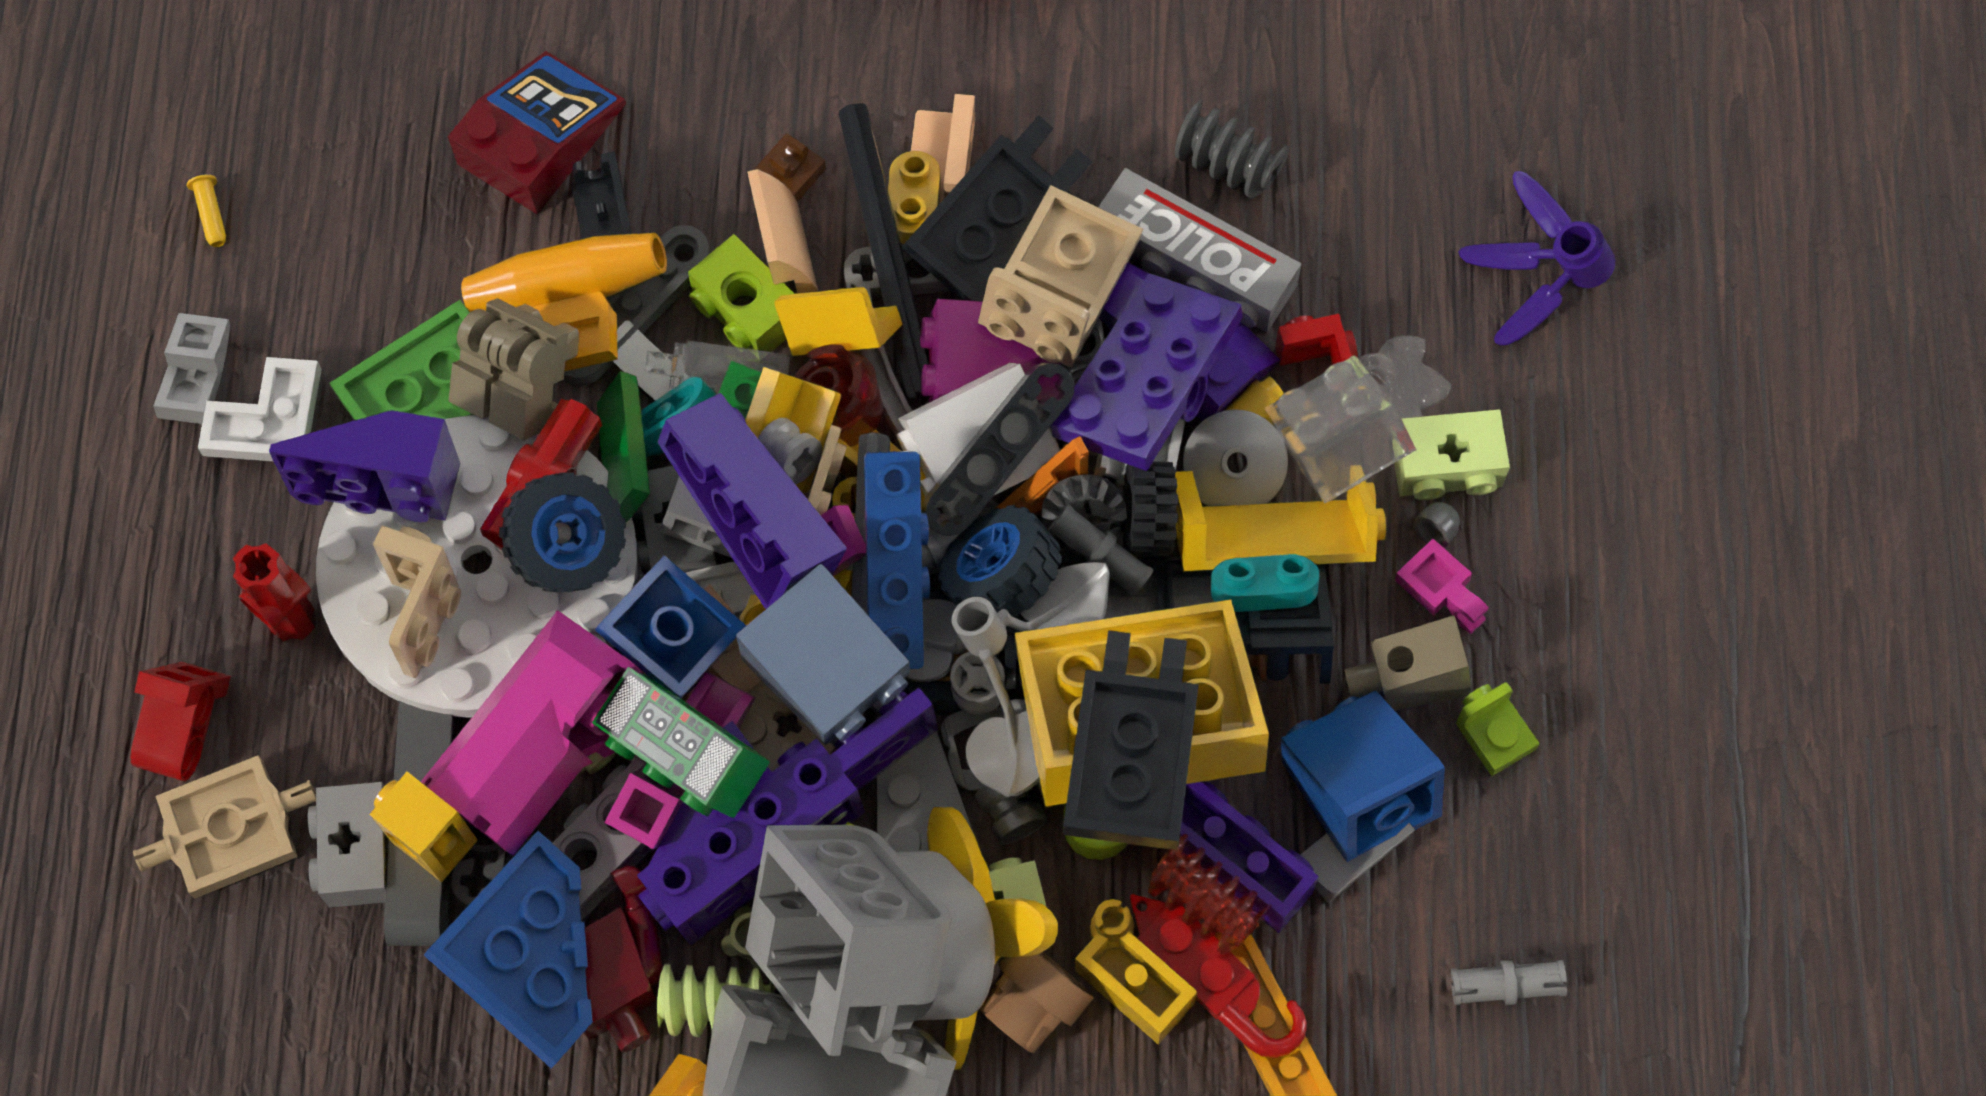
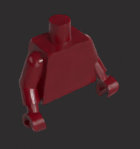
M626 866L610 873L611 878L626 897L625 915L622 909L618 908L585 927L588 967L585 969L588 999H591L593 1022L583 1034L590 1040L609 1030L622 1053L639 1047L651 1037L638 1012L656 1001L652 987L659 983L663 969L658 928L654 916L638 896L646 890V887L637 876L640 873L639 869L634 866Z

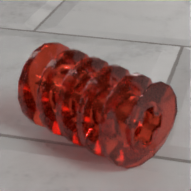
M1185 833L1179 838L1178 850L1169 849L1152 872L1148 893L1156 897L1170 890L1165 907L1172 912L1186 904L1182 922L1190 926L1203 918L1204 922L1199 936L1206 941L1221 933L1217 951L1224 955L1247 940L1269 913L1272 905L1270 904L1255 912L1253 906L1258 893L1254 890L1238 898L1235 894L1240 878L1235 875L1227 881L1220 883L1218 878L1223 864L1217 861L1205 869L1202 868L1201 863L1206 850L1201 846L1189 854L1184 853L1183 851L1188 839V835Z

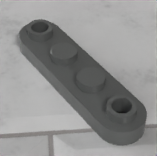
M687 225L669 229L660 237L667 257L666 272L606 297L617 314V329L626 320L634 325L617 342L618 349L637 330L643 334L691 286L688 271L710 254L707 238L699 229ZM684 252L694 255L691 260L686 262L677 260V257ZM609 361L565 371L563 380L574 386L592 384L614 362Z

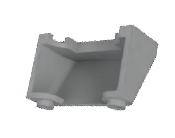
M724 985L715 1008L702 1096H946L957 1061L930 1034L914 1025L910 1029L893 1030L891 1037L882 1043L869 1042L860 1031L845 1032L840 1056H829L782 995L743 986Z

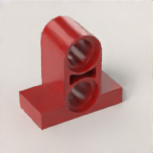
M182 661L139 671L134 692L145 696L131 749L132 766L185 782L189 780L194 774L201 757L214 701L226 696L231 676Z

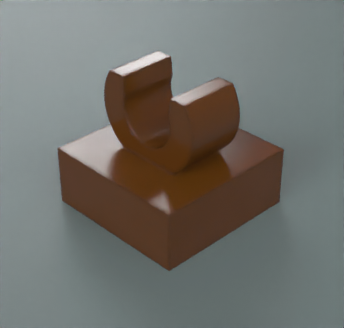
M786 133L755 167V170L758 169L778 179L791 191L798 202L826 170V163L822 157Z

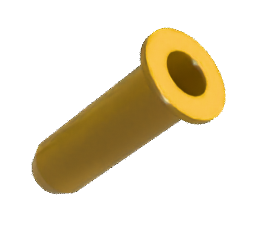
M199 175L187 182V188L194 191L206 241L212 247H220L225 243L226 233L214 190L217 178L213 175Z

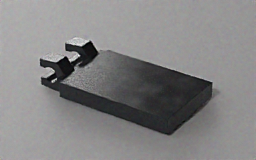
M1039 115L1014 143L1008 137L1005 138L1001 134L902 247L906 253L961 300L983 302L991 272L994 268L1005 269L1050 185L1073 195L1068 190L1092 163L1088 157L1076 149L1053 177L1037 164L1031 156L1054 129Z
M1108 630L1103 672L1085 671L1063 835L1178 850L1199 684L1182 682L1187 640L1164 638L1159 679L1126 675L1131 633Z

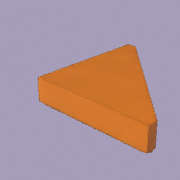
M1081 436L1069 442L996 508L1003 509L1007 506L1015 505L1017 508H1027L1034 515L1040 514L1046 495L1057 483L1072 476L1088 474L1089 451Z

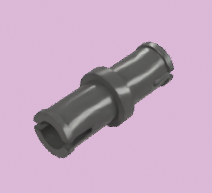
M1067 504L1050 525L1048 531L1084 557L1083 563H1106L1110 572L1109 577L1127 590L1128 594L1134 596L1149 579L1153 569L1150 566L1147 567L1116 542L1118 537L1110 530L1106 533L1102 532L1072 509L1071 505Z

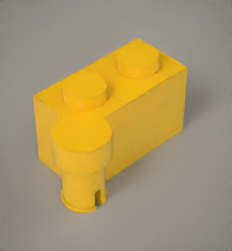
M1106 900L1098 906L1091 919L1090 933L1092 940L1075 958V971L1159 1045L1193 1007L1197 991L1133 935L1134 922L1127 906L1125 908L1121 907L1122 902L1119 900Z

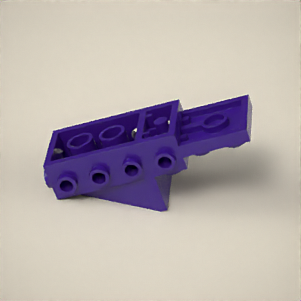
M917 688L910 695L903 691L891 702L883 705L879 710L881 717L865 729L861 726L846 740L841 742L838 739L835 743L837 750L831 755L817 738L807 746L804 742H799L790 747L777 760L778 768L773 772L769 767L766 768L735 818H731L714 809L709 817L682 802L650 864L637 874L638 878L647 888L638 896L663 929L667 931L675 925L692 946L752 900L755 896L767 825H846L847 822L852 823L864 814L865 809L858 791L938 730L933 704L921 689ZM733 721L723 727L754 749Z

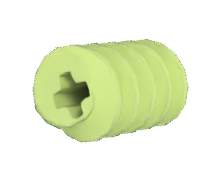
M664 964L660 975L657 997L658 1028L660 1029L665 1019L669 1034L671 1036H678L687 1020L691 1034L694 1037H700L708 1021L710 1022L711 1029L713 1028L715 1008L722 986L737 985L774 993V985L771 981L769 984L763 983L759 968H753L748 982L741 983L737 967H731L726 981L719 982L715 966H709L702 982L697 981L693 965L686 966L679 981L674 979L671 965Z

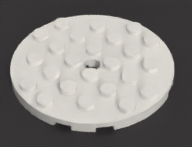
M475 415L445 419L461 463L446 521L429 518L427 522H413L400 517L396 512L377 510L373 514H364L349 509L345 504L334 502L321 532L316 557V583L322 613L335 642L345 658H348L370 684L389 697L427 711L451 714L454 717H473L557 610L611 647V644L598 634L595 629L637 584L639 570L637 541L631 517L626 522V528H624L626 544L625 549H622L619 557L621 559L618 565L612 567L608 572L609 576L602 582L593 583V587L573 592L542 591L543 588L530 586L524 582L525 579L521 575H516L510 568L512 565L508 558H504L502 550L483 537L480 528L507 486V473L515 455L525 444L533 445L539 434L522 440L489 423V417L481 419ZM587 450L576 467L577 476L586 475L593 478V482L598 485L603 484L607 488L608 470ZM565 523L555 524L559 535L556 542L566 543L571 537L570 527ZM382 525L400 531L401 527L416 529L426 534L431 539V543L443 546L461 589V598L455 614L450 619L444 618L437 636H439L440 641L433 662L429 667L422 666L416 678L404 675L389 645L390 634L410 590L391 584L376 553L373 543ZM482 550L492 557V564L483 573L471 574L464 569L463 560H467L473 554L482 553Z

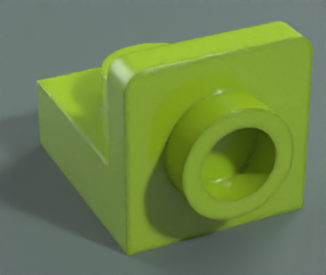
M1507 682L1493 690L1489 684H1486L1470 693L1462 701L1465 707L1462 708L1456 725L1491 776L1532 753L1540 744L1509 699L1513 690Z

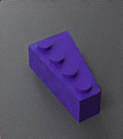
M719 393L666 419L658 444L765 610L819 564H822L833 576L847 547L747 426L743 415L737 408L732 407L725 397Z

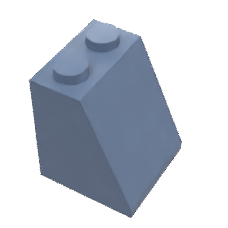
M819 564L736 634L741 658L745 664L825 746L835 737L841 742L849 738L866 721L862 715L878 700L882 705L888 704L908 685L904 678L909 675V661L822 564Z

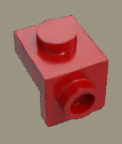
M1339 314L1315 319L1308 315L1299 316L1289 320L1285 325L1279 326L1275 350L1277 357L1280 359V366L1330 355L1337 381L1348 379L1352 361L1357 360L1358 352L1353 332L1351 330L1344 331Z

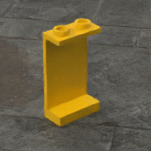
M1349 463L1347 500L1202 507L1193 471H1177L1175 474V478H1177L1176 495H1178V505H1176V513L1178 514L1176 541L1184 571L1213 570L1222 561L1233 558L1287 554L1306 557L1315 564L1376 561L1377 541L1385 540V513L1383 508L1376 509L1374 483L1366 482L1360 463Z

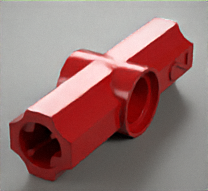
M561 399L533 445L525 444L515 455L507 473V486L480 528L483 537L492 542L497 548H503L502 538H499V527L503 525L504 518H502L504 508L510 505L512 501L510 498L518 490L524 489L526 487L525 484L529 481L545 475L558 473H574V475H577V465L602 426L599 416L594 414L586 405L573 399Z
M267 543L260 546L245 545L233 557L235 562L233 578L242 590L238 595L239 600L258 619L266 624L269 630L281 641L284 642L288 639L303 640L315 628L312 622V614L315 609L307 598V595L312 591L311 588L284 562L280 554Z

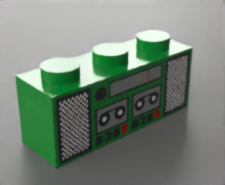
M630 667L626 669L592 721L595 726L609 735L605 742L607 747L632 762L636 756L647 762L642 770L643 773L668 789H671L674 783L685 790L680 799L709 817L714 809L731 818H735L771 762L673 692Z

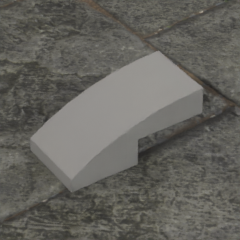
M178 314L164 352L168 367L153 405L157 418L198 424L203 423L206 401H215L228 346L229 319Z

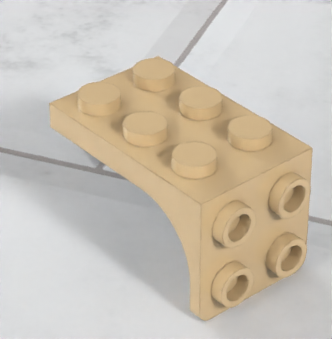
M1050 185L1005 269L994 268L991 272L978 323L986 326L998 338L1004 340L1013 339L1034 349L1035 353L1046 361L1053 363L1061 362L1072 368L1141 238L1143 228Z

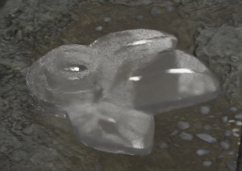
M1406 335L1393 337L1386 341L1378 353L1363 355L1351 366L1348 384L1352 393L1358 399L1371 403L1379 421L1394 429L1396 419L1422 417L1420 409L1436 405L1452 389V385L1439 372L1421 363L1426 348V340L1424 338ZM1376 375L1383 383L1380 386H1372L1365 381V377Z

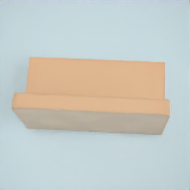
M955 94L952 113L918 110L915 114L911 151L926 152L937 160L940 166L941 177L939 204L967 174L970 168L975 128V96Z

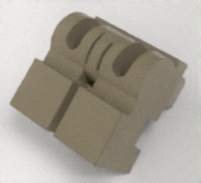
M498 298L487 302L486 311L483 309L473 310L464 318L459 326L457 344L460 348V359L452 363L449 402L481 419L489 417V423L522 440L539 434L558 405L552 401L553 384L564 379L565 361L578 355V329L566 323L553 326L543 321L539 310L527 304L514 307Z

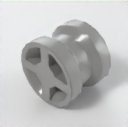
M778 418L772 421L758 437L760 442L795 484L809 477L821 458V442L809 433L800 434L799 427L788 418Z
M970 652L960 656L952 666L950 675L951 692L954 702L968 714L982 715L990 713L999 706L1000 701L984 663L980 657ZM993 656V660L1005 686V674L1003 665L1000 663L997 657ZM973 688H983L986 692L984 693L983 691H973L971 693L970 691Z

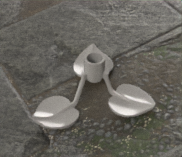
M1081 563L1057 569L1058 574L1049 585V590L1045 595L1041 596L1029 610L1020 613L1028 622L1012 617L1006 609H1002L997 613L993 605L982 597L965 599L957 606L953 602L943 599L923 601L924 665L920 669H909V675L905 678L915 682L939 680L951 670L954 654L961 655L966 652V648L971 654L981 658L1003 708L1005 718L993 717L986 719L974 729L967 741L966 759L972 773L981 783L1006 797L1018 796L1036 785L1040 779L1035 761L1027 711L1015 715L1014 708L995 665L993 656L998 654L1004 647L1007 639V626L1024 632L1104 619L1107 609L1110 576L1106 563Z

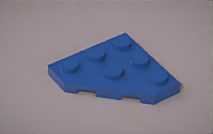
M537 831L433 943L424 956L536 1056L552 1068L590 1026L593 1020L591 999H588L585 969L588 967L585 925L584 922H581L580 867L543 834Z

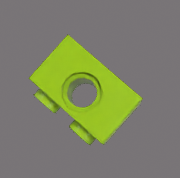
M735 234L688 271L692 289L689 297L692 303L705 317L710 318L714 315L725 326L723 331L726 337L739 351L744 352L748 349L761 361L786 340L774 302L782 295L794 293L784 283L774 285L770 269ZM740 296L754 298L750 304L745 306L732 304Z

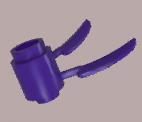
M1522 171L1514 172L1512 177L1513 185L1525 207L1548 237L1556 238L1553 249H1541V246L1535 242L1479 244L1462 247L1458 251L1459 256L1466 263L1505 270H1533L1539 266V259L1556 258L1564 272L1551 286L1547 284L1542 285L1499 329L1494 337V341L1498 345H1509L1521 339L1549 317L1562 303V296L1558 292L1569 280L1581 288L1597 287L1610 278L1615 268L1614 253L1600 229L1588 222H1572L1571 218L1556 200L1536 180Z

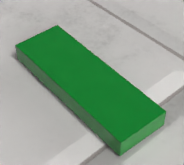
M620 371L596 405L597 415L602 422L599 436L602 465L608 470L607 489L610 490L608 493L613 499H617L621 506L619 509L621 516L627 522L648 497L650 489L638 380L635 375Z

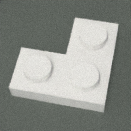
M266 357L258 404L206 401L198 449L202 456L273 461L269 453L271 444L311 433L322 370L318 361Z

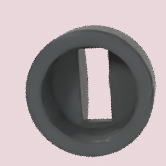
M1444 502L1430 504L1413 521L1415 532L1425 543L1428 544L1434 539L1443 548H1446L1455 538L1460 526L1458 512L1451 505Z

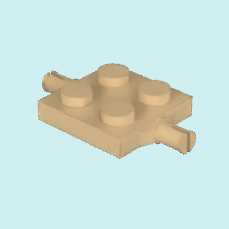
M257 755L156 796L164 820V839L138 850H133V855L136 858L135 861L140 871L144 872L146 869L172 859L181 869L188 892L195 899L297 858L298 856L288 831V812L316 802L314 787L311 781L307 780L305 783L279 792L271 783L264 761Z

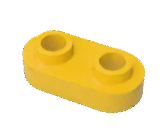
M922 151L903 153L892 162L890 167L888 193L902 244H905L939 205L941 188L940 166L932 155ZM906 211H911V212H917V213H916V214L909 215V214H906L905 212H906Z

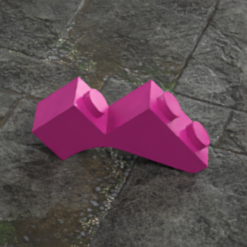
M706 672L686 702L722 728L733 721L738 729H740L756 697L714 674ZM645 762L637 771L629 774L604 823L655 849L659 847L683 802L680 798L685 790L675 783L671 789H668L642 772L647 764Z

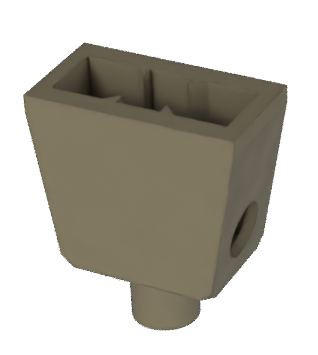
M1455 616L1375 639L1371 642L1374 662L1344 669L1351 697L1361 698L1376 690L1378 693H1383L1385 701L1394 711L1464 697L1472 693L1469 666Z

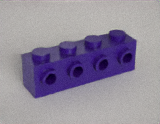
M1207 781L1186 784L1179 845L1176 851L1277 933H1280L1313 894L1319 876L1313 872V867L1304 857L1289 849L1287 851L1274 841L1269 831L1259 821L1249 815L1243 816L1228 804L1225 795L1214 785Z

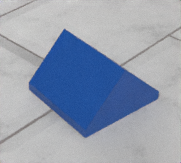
M664 555L598 624L595 631L647 676L682 699L697 686L703 675L709 672L735 641L736 634L746 625Z

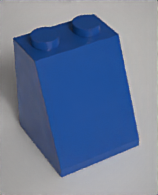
M1376 690L1361 698L1353 696L1345 699L1335 707L1332 713L1314 722L1312 720L1302 721L1293 726L1286 736L1281 738L1282 763L1346 862L1396 836L1408 823L1416 830L1442 816L1444 765Z

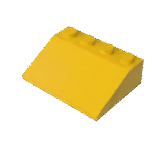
M1231 600L1015 633V644L1033 750L1045 806L1067 803L1085 671L1103 672L1108 630L1131 633L1126 675L1159 679L1164 638L1187 640L1182 682L1199 684L1186 784L1265 772L1269 732Z

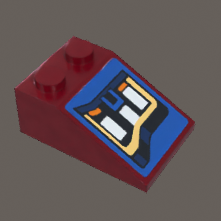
M545 51L480 97L447 137L457 165L535 214H538L572 172L573 164L582 160L624 108L626 101L613 91Z

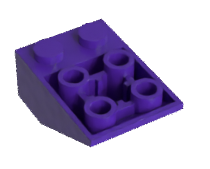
M393 410L273 443L269 448V453L290 495H293L296 500L310 505H322L325 501L341 503L353 511L364 514H373L377 510L396 512L406 520L419 523L427 522L429 518L446 521L461 464L445 419Z

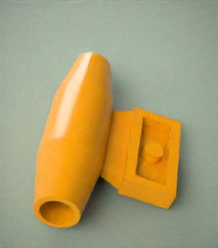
M656 233L593 236L517 254L471 274L462 281V297L469 312L476 309L486 311V303L498 298L514 307L527 304L539 310L543 321L553 326L566 323L578 329V355L565 361V371L618 360L617 314L606 297L665 273L667 257L662 240Z

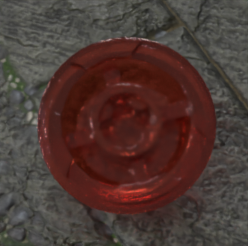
M830 344L815 348L805 354L810 361L803 365L794 377L840 393L841 398L832 425L841 428L839 438L850 447L858 444L861 435L873 433L882 417L883 400L875 369L865 356L853 351H847L842 345Z

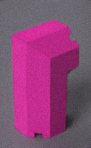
M557 610L430 769L421 783L453 807L470 825L514 856L581 769L593 763L587 756L597 752L605 758L615 753L605 745L609 735L595 726L592 721L628 667L642 674L644 673L630 660Z

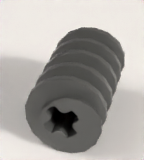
M1199 100L1191 108L1179 130L1175 146V157L1183 162L1193 155L1192 166L1201 171L1210 165V176L1215 180L1222 179L1228 173L1227 185L1235 190L1245 183V195L1250 199H1254L1264 190H1268L1281 171L1290 147L1285 144L1275 155L1270 153L1273 140L1271 136L1267 135L1258 145L1253 144L1254 127L1250 126L1238 136L1235 134L1237 118L1232 117L1227 123L1220 126L1218 125L1220 109L1215 107L1206 117L1200 115L1203 100Z

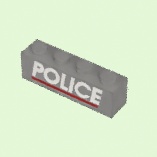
M1124 168L1098 207L1143 228L1141 238L1130 258L1139 262L1147 273L1168 278L1171 281L1242 304L1243 318L1240 322L1248 328L1255 326L1267 333L1298 285L1301 269L1300 262L1127 168Z

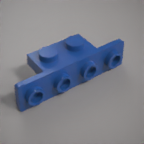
M915 451L868 452L864 455L867 615L909 661V669H920L924 665L923 599H928L930 594L928 567H922V545H928L929 525L927 514L921 513L920 455Z

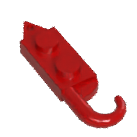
M1134 894L1130 895V903L1139 931L1137 939L1197 991L1196 1001L1216 1020L1221 1021L1248 1049L1262 1057L1279 1058L1289 1055L1300 1046L1306 1035L1307 1022L1304 1011L1296 1001L1289 1000L1286 1004L1293 1021L1290 1032L1286 1036L1277 1039L1267 1036L1249 1019L1260 998V984L1256 976L1176 899L1170 904ZM1139 904H1145L1147 906V909L1145 911H1139L1137 909V906Z

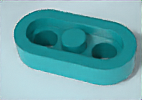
M691 377L683 381L641 410L646 457L663 453L658 440L666 419L716 395L715 391L700 377Z
M1296 554L1228 559L1219 563L1213 569L1211 576L1212 599L1214 602L1231 600L1234 612L1302 607L1308 605L1316 598L1319 587V569L1316 564L1310 559Z

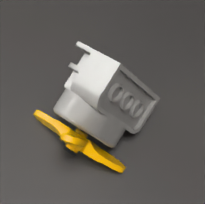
M934 807L931 810L927 826L929 851H894L879 834L855 825H767L745 949L829 1056H840L845 1032L860 1031L869 1042L882 1043L891 1037L893 1030L910 1029L914 1021L948 1019L945 1050L957 1061L954 1070L961 1069L968 1053L977 1011L989 993L994 966L1001 956L1028 957L1037 955L1048 949L1055 942L1058 934L1057 919L1044 904L1023 898L995 900L989 869L981 854L976 838L962 813L954 807Z

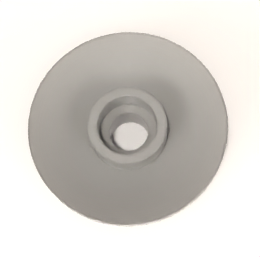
M1225 410L1209 416L1193 430L1184 449L1183 469L1184 471H1193L1200 501L1208 507L1267 504L1280 490L1287 473L1288 456L1281 435L1268 420L1250 411ZM1240 452L1246 458V467L1241 472H1231L1227 466V459L1232 453Z

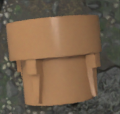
M1044 952L1028 957H1004L998 964L1004 974L996 982V985L989 992L979 1009L1006 1035L1034 1054L1061 1021L1072 1026L1094 999V996L1057 962Z

